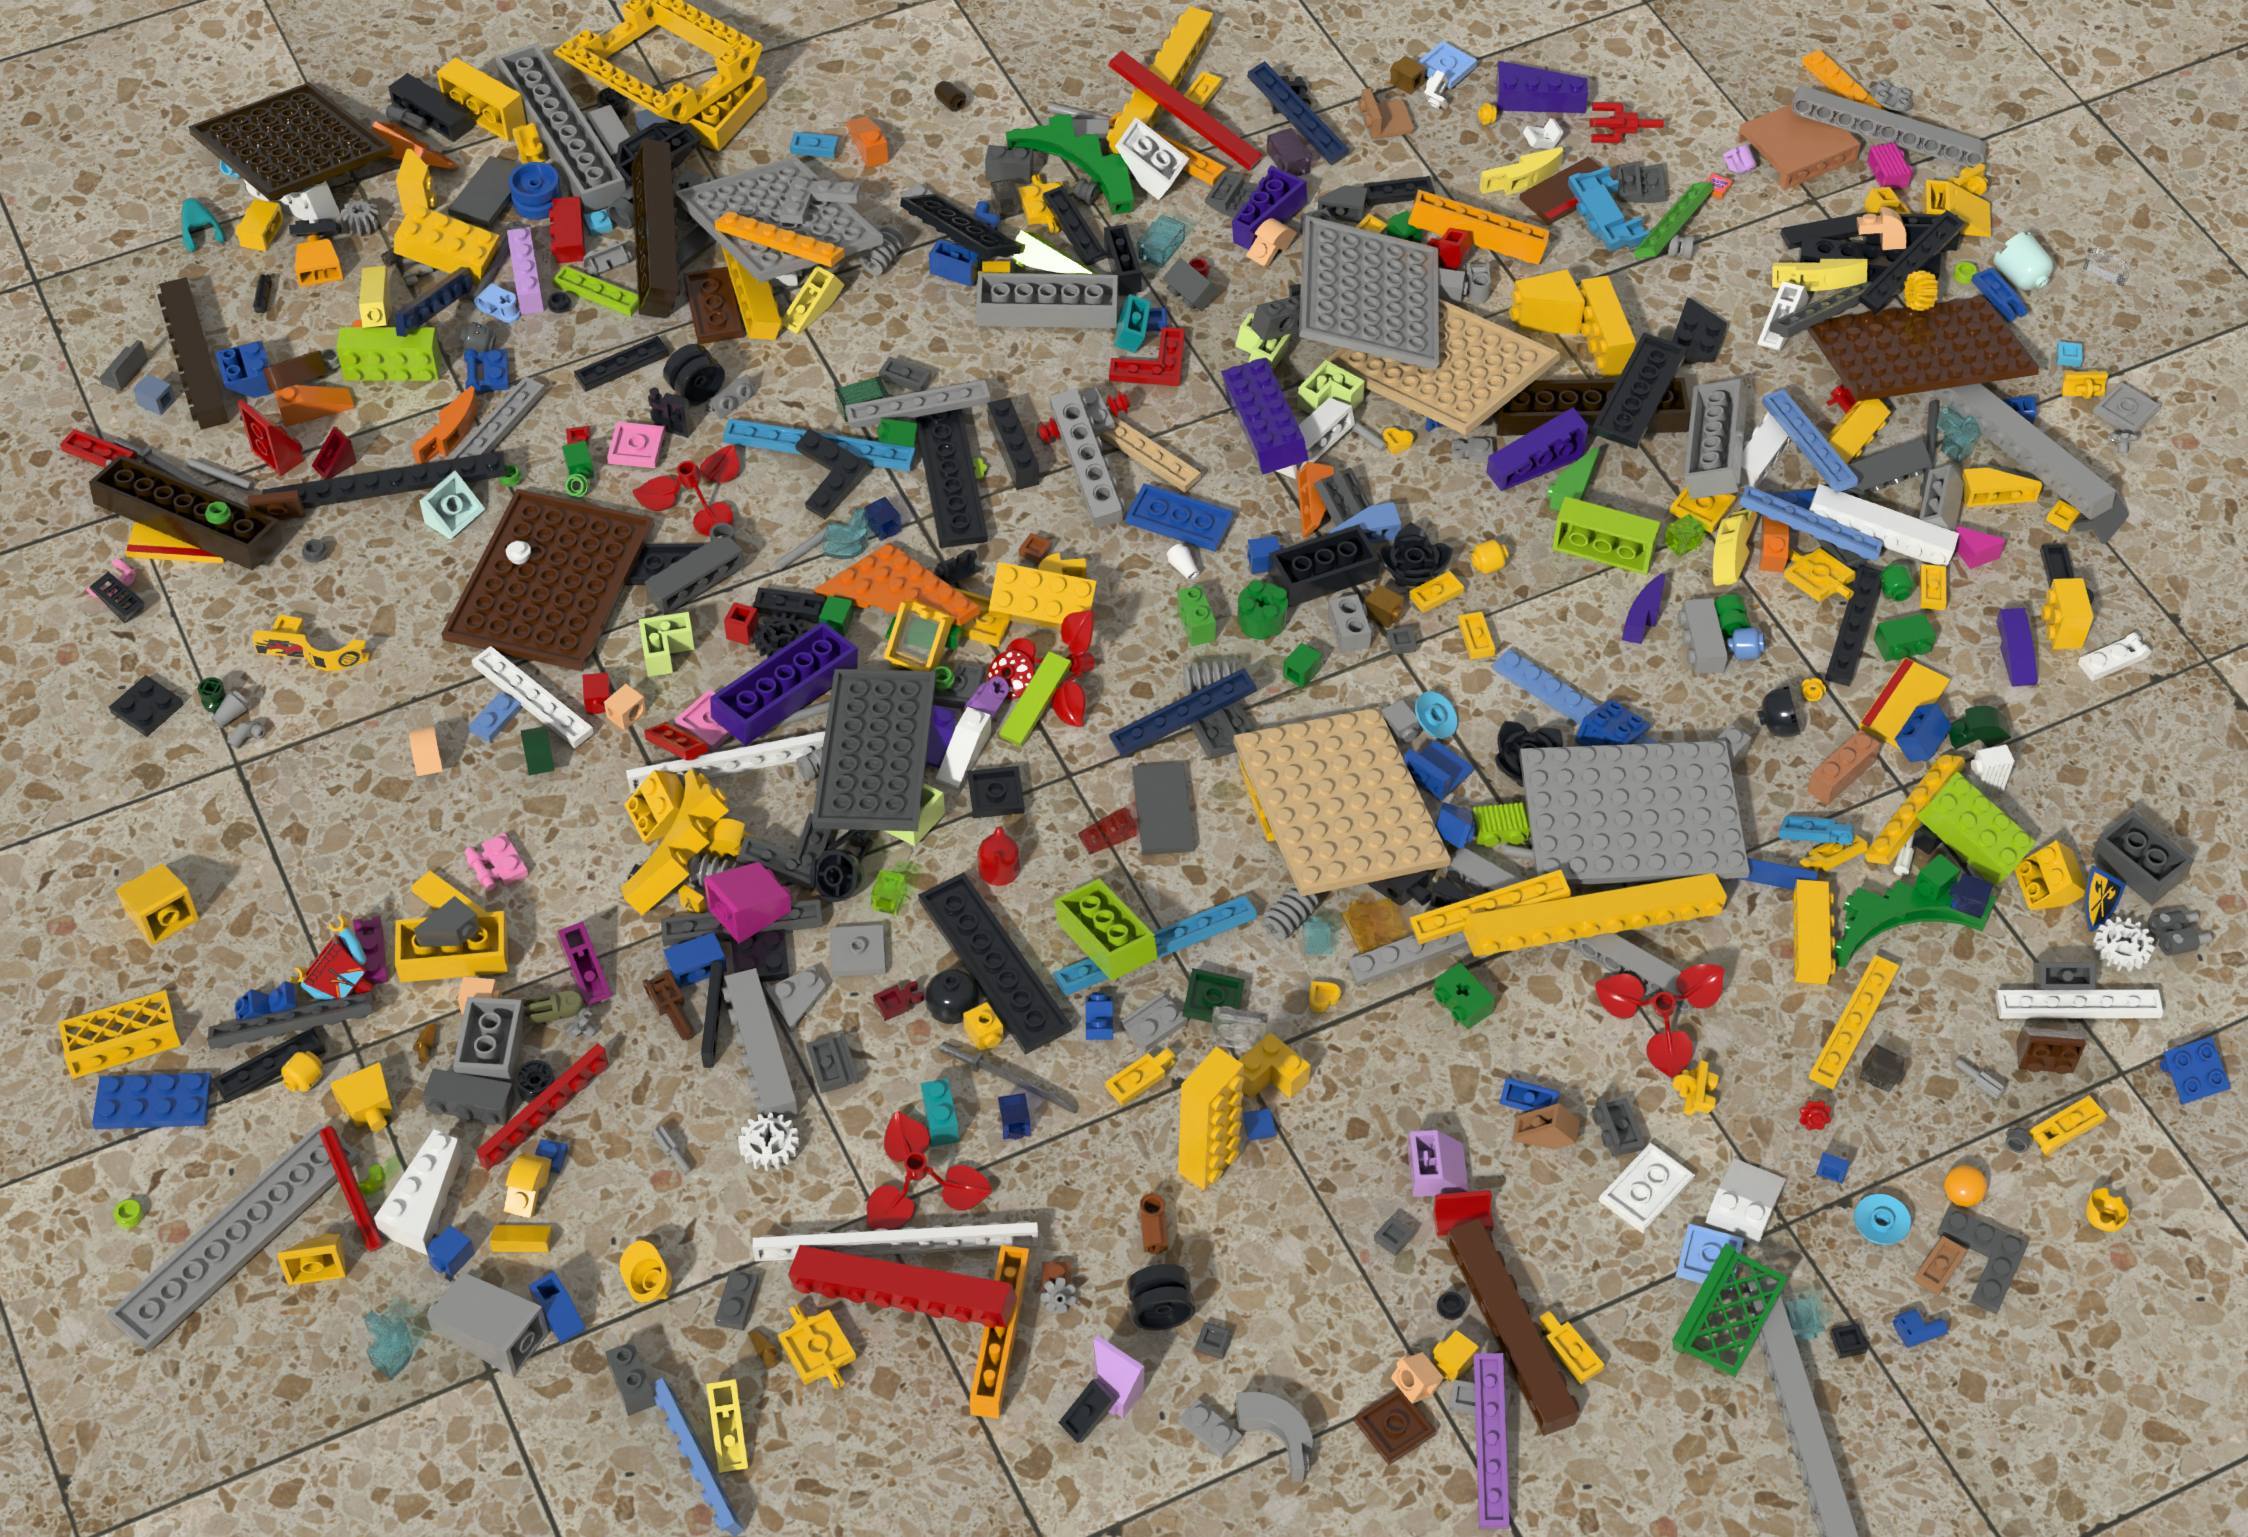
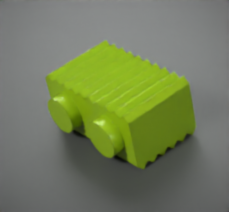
M1516 802L1515 804L1506 803L1499 806H1475L1473 808L1472 820L1476 821L1474 826L1476 845L1493 847L1498 843L1510 842L1511 844H1520L1528 840L1530 828L1523 802Z

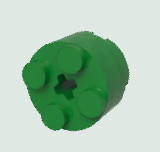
M1253 580L1249 583V586L1241 591L1238 597L1237 622L1245 635L1254 639L1265 640L1268 639V636L1276 634V637L1283 632L1287 623L1288 610L1286 590L1271 583Z

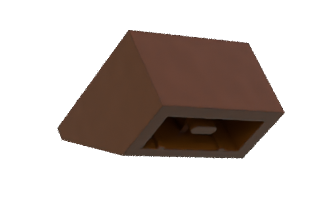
M2022 1027L2016 1041L2018 1069L2031 1072L2049 1071L2058 1074L2074 1073L2086 1045L2085 1039L2077 1031Z

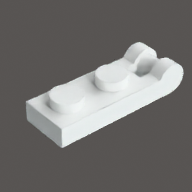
M2133 632L2123 640L2080 657L2078 665L2093 682L2146 659L2152 651L2147 645H2143L2140 642L2141 638L2139 635ZM2133 648L2135 651L2130 652L2129 649Z

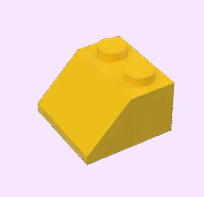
M406 149L396 178L403 214H407L413 203L432 210V207H435L437 203V195L433 193V177L429 174L428 166L412 149Z

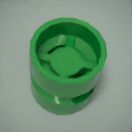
M1727 594L1715 600L1714 604L1723 640L1728 641V638H1732L1733 631L1737 628L1751 627L1743 597L1736 594Z

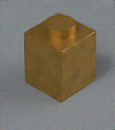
M1404 56L1391 66L1390 84L1411 95L1424 84L1426 67Z
M1378 584L1365 599L1364 604L1367 609V617L1389 628L1403 616L1404 597Z

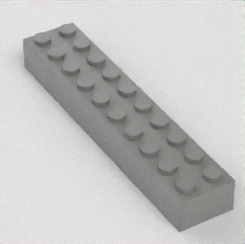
M535 43L497 56L496 62L501 81L504 85L517 90L521 94L525 119L528 124H535L540 143H542L543 148L574 197L580 196L584 213L588 214L605 208L617 198H620V195L626 190L624 178L615 168L612 159L538 44Z

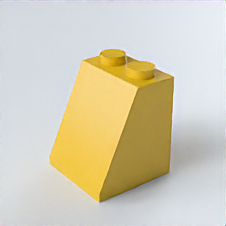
M1568 269L1515 281L1514 291L1511 293L1512 308L1509 309V315L1511 320L1515 321L1519 330L1569 335L1580 334L1585 300Z
M163 863L115 889L121 905L151 946L156 945L199 920L188 888Z

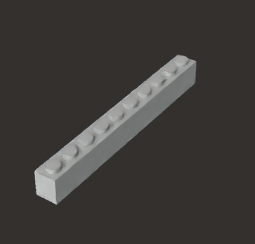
M1981 383L1929 391L2090 520L2112 508L2116 493L2113 487Z

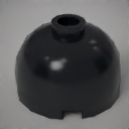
M1789 685L1771 690L1762 700V710L1758 711L1761 726L1766 725L1771 734L1781 738L1801 735Z
M842 849L827 850L821 853L822 855L812 863L810 870V880L813 889L817 890L823 900L829 902L846 901L855 896L861 889L864 881V869L859 858L852 852Z
M958 969L940 971L931 978L927 985L926 1007L937 1021L945 1024L961 1023L963 1013L979 1006V991L974 979L966 972Z

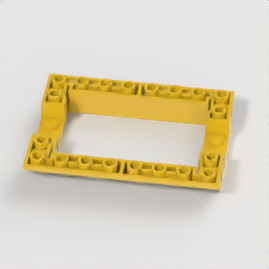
M629 0L621 6L625 22L618 24L616 28L602 36L588 29L581 31L577 36L553 51L557 57L656 115L684 123L751 78L763 47L761 43L683 0ZM659 25L715 56L714 60L719 74L711 77L710 80L694 90L679 82L663 95V93L612 65L605 59L654 26Z

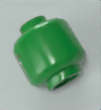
M1893 563L1886 566L1885 570L1880 574V585L1886 598L1900 602L1912 595L1915 589V582L1907 566Z

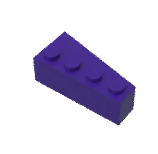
M1498 61L1496 74L1497 111L1585 113L1588 97L1587 78Z
M1271 165L1266 177H1262L1259 181L1257 190L1250 194L1248 203H1244L1232 220L1233 243L1250 250L1257 238L1255 232L1263 222L1274 218L1282 224L1285 223L1308 203L1307 182Z
M1572 407L1488 456L1486 473L1502 492L1576 462L1584 456L1589 426Z

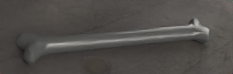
M516 222L507 224L509 230L525 228L523 225H517ZM508 234L477 288L466 294L469 300H474L492 281L510 249Z

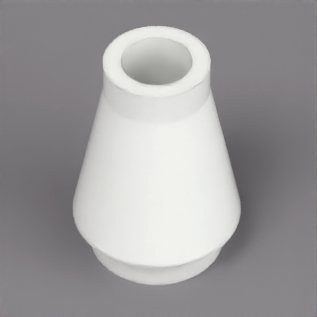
M1177 544L1169 549L1166 554L1168 562L1185 576L1188 581L1193 580L1199 575V570L1196 568L1188 547L1183 544Z

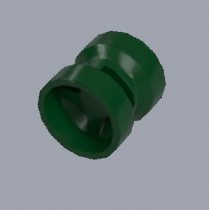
M209 677L202 680L197 689L203 708L208 712L216 713L226 697L223 682L220 679Z

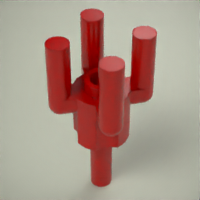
M1592 102V111H1614V114L1609 118L1594 117L1589 119V127H1602L1613 130V134H1591V143H1620L1623 134H1637L1638 128H1663L1664 126L1663 119H1638V113L1624 112V105L1620 102Z

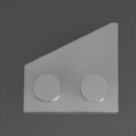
M814 966L766 988L767 997L790 1032L797 1028L796 1023L804 1014L807 1015L813 1008V1004L826 993V985Z

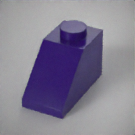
M932 705L926 765L940 768L954 732L956 711Z

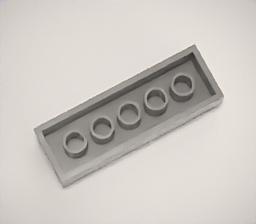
M978 273L977 326L1117 328L1118 275Z
M1741 379L1698 385L1693 388L1684 479L1691 499L1739 492L1747 398Z

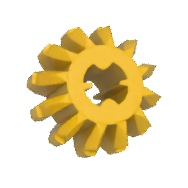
M1926 271L1908 274L1907 281H1904L1905 289L1903 290L1907 307H1911L1912 310L1924 311L1934 307L1935 301L1938 300L1937 292L1939 291L1935 274Z

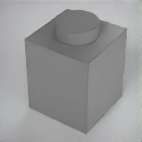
M1438 268V298L1448 303L1461 304L1462 295L1467 296L1468 282L1464 281L1465 272Z
M1403 700L1381 710V714L1397 746L1404 742H1410L1418 736L1419 719Z

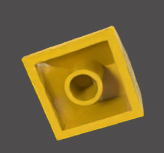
M327 1233L320 1237L309 1238L278 1252V1260L288 1286L346 1277L345 1247L340 1234Z

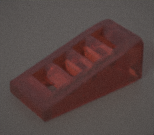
M1124 807L1080 831L1078 836L1089 855L1136 837L1137 826L1127 808ZM1114 827L1116 831L1112 832L1110 828ZM1104 831L1106 837L1103 838L1100 832ZM1094 835L1098 842L1094 843L1090 836Z

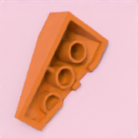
M375 121L371 128L373 132L392 145L394 154L386 157L403 160L406 149H412L427 165L449 169H458L459 164L435 150L429 151L430 145L416 140V136L392 122Z

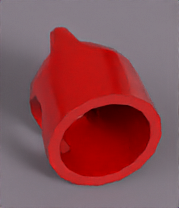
M998 826L993 834L982 840L977 852L980 877L988 884L1002 886L1013 882L1018 877L1020 860L1017 843L1005 834L1003 827Z

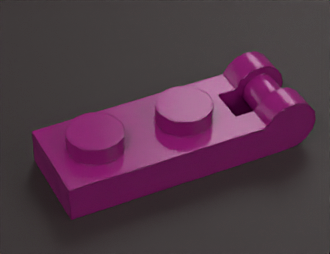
M372 916V919L362 921V918L354 919L355 936L359 940L367 958V968L363 978L372 984L388 982L381 916ZM374 930V934L364 935V931Z

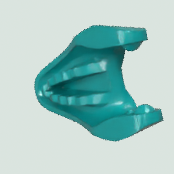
M188 198L183 201L181 214L182 241L186 250L192 252L196 248V243L192 241L189 229H196V227L206 226L209 223L214 226L215 239L219 243L225 242L226 236L223 228L199 200Z

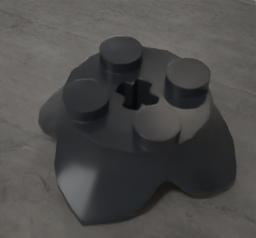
M1410 522L1397 533L1394 545L1392 547L1388 545L1381 547L1377 555L1398 586L1417 587L1434 579L1448 565L1453 549L1444 543L1432 545L1425 531Z
M1504 721L1498 733L1497 744L1499 753L1495 756V762L1503 773L1513 781H1516L1519 786L1524 787L1519 756L1520 749L1562 747L1561 730L1544 727L1530 733L1524 725L1518 722Z

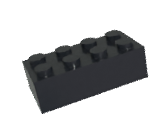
M1355 525L1269 553L1268 573L1276 586L1286 590L1288 607L1378 579L1380 558L1360 525Z

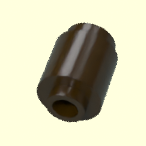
M941 81L934 90L937 100L952 112L962 109L966 103V94L951 82Z

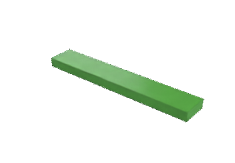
M1712 182L1691 184L1635 249L1636 259L1656 257L1712 192L1714 189Z

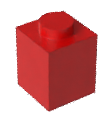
M734 602L724 619L726 639L750 646L754 638V632L757 631V624H759L757 608Z
M608 672L582 675L586 714L606 712L604 701L611 696Z

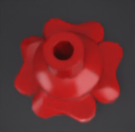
M1823 1100L1817 1102L1807 1101L1806 1107H1801L1799 1110L1801 1113L1799 1122L1805 1125L1807 1130H1822L1824 1124L1831 1122V1107L1825 1106Z

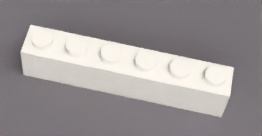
M1818 484L1809 507L1811 512L1883 541L1882 547L1932 565L1946 566V568L1954 553L1959 536L1957 532L1844 492L1835 493L1832 488Z

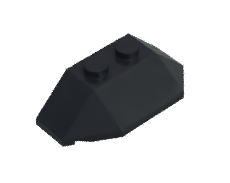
M653 123L619 143L615 168L626 182L632 185L631 166L643 139L670 143V152L674 155L671 170L683 163L701 142V139L687 123H681L680 125Z

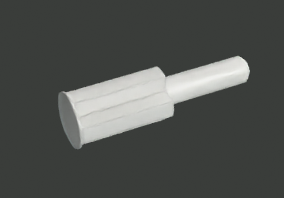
M1915 832L1898 853L1893 871L1899 876H1907L1909 874L1914 853L1911 847Z

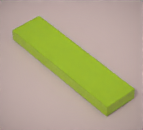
M564 265L552 279V284L555 287L631 317L638 309V294Z
M1048 651L999 732L1001 738L1023 747L1072 665L1070 660Z

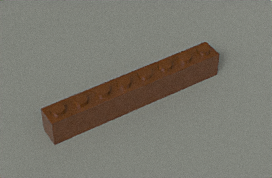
M1480 1219L1449 1229L1446 1244L1501 1353H1503V1357L1543 1436L1575 1425L1578 1412L1580 1411L1577 1399L1573 1395L1570 1396L1562 1371H1557L1554 1365L1553 1353L1548 1346L1545 1347L1541 1339L1542 1333L1539 1325L1536 1322H1532L1526 1300L1524 1298L1520 1299L1517 1293L1516 1281L1513 1275H1508L1505 1269L1502 1253L1496 1251L1493 1246V1237L1487 1227L1484 1228Z

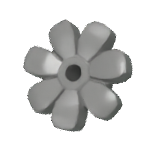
M2111 433L2107 436V441L2118 443V453H2128V444L2139 440L2138 434L2129 435V433H2121L2119 435Z
M584 1007L579 1011L573 1022L566 1029L568 1038L573 1040L581 1032L588 1037L594 1034L596 1028L588 1023L589 1017L593 1013L591 1010Z
M1057 1277L1055 1284L1051 1280H1047L1044 1283V1288L1047 1291L1040 1293V1300L1047 1302L1045 1309L1049 1312H1053L1057 1308L1060 1314L1066 1313V1304L1073 1306L1076 1302L1075 1296L1070 1295L1075 1292V1287L1072 1283L1065 1286L1066 1281L1064 1277Z

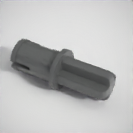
M393 103L386 108V116L399 121L401 125H410L419 130L425 129L426 119L413 114L411 109H403Z

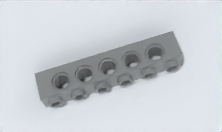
M1077 388L1049 396L1050 409L1094 528L1099 529L1123 521L1122 512L1126 511L1122 497L1118 498L1115 491L1118 490L1114 476H1109L1108 470H1110V465L1107 457H1102L1100 450H1103L1100 437L1094 436L1093 430H1095L1092 416L1087 417L1085 410H1088L1085 397L1079 396ZM1070 416L1078 417L1076 419H1069ZM1078 436H1084L1085 438H1084V439H1077L1076 437H1078ZM1086 456H1092V457H1093L1092 459H1089V460L1084 459V457H1086ZM1094 476L1101 477L1098 480L1091 479ZM1108 497L1107 500H1099L1098 498Z

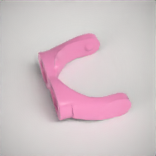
M115 558L112 561L114 566L124 570L120 581L126 586L131 585L136 578V572L126 563ZM89 587L86 589L90 595L97 597ZM113 589V590H112L110 593H108L107 595H109V596L111 597V596L114 595L118 590L115 591V589Z

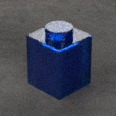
M886 497L864 507L865 523L880 541L895 536L898 532L902 531L901 515Z
M1963 873L1960 882L1954 881L1950 890L1949 897L1953 898L1950 908L1981 919L1994 884Z
M1025 1093L998 1097V1112L1003 1139L1011 1138L1017 1140L1025 1136H1031L1030 1117Z

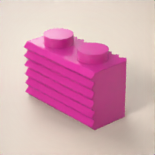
M1895 142L1885 143L1884 145L1880 144L1879 146L1872 145L1869 150L1867 164H1869L1872 173H1874L1880 188L1890 187L1891 189L1909 187L1910 179L1913 177V169L1911 165L1906 164L1903 150H1899Z

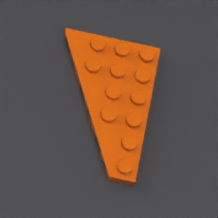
M890 542L813 589L815 595L824 597L829 595L852 600V606L867 609L871 606L884 608V612L898 613L901 602L913 599L955 616L956 619L952 625L962 626L980 614L977 604ZM915 614L912 615V617L919 618V616Z

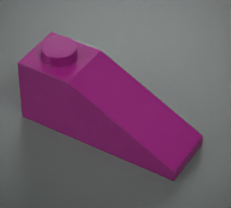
M582 921L558 930L556 937L586 1006L612 997L584 922Z

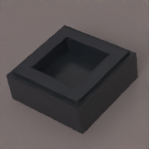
M1859 1324L1831 1329L1830 1336L1839 1359L1867 1353L1868 1347Z

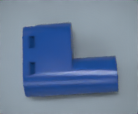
M979 201L973 216L998 231L1001 221L1000 217L995 214H989L990 205L985 201Z
M1916 1309L1900 1313L1895 1316L1896 1320L1892 1321L1894 1328L1907 1348L1948 1333L1947 1325L1942 1318L1924 1323Z

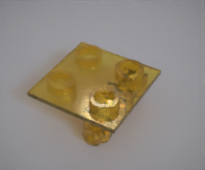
M1390 898L1365 906L1359 900H1353L1349 903V910L1341 912L1360 955L1409 937Z

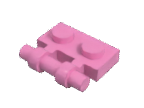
M505 833L481 843L482 850L484 851L482 853L476 852L474 847H468L464 852L470 868L475 869L477 873V880L481 885L485 886L487 891L494 890L496 888L495 881L499 879L504 886H507L528 876L527 868ZM491 863L493 869H486L484 865Z

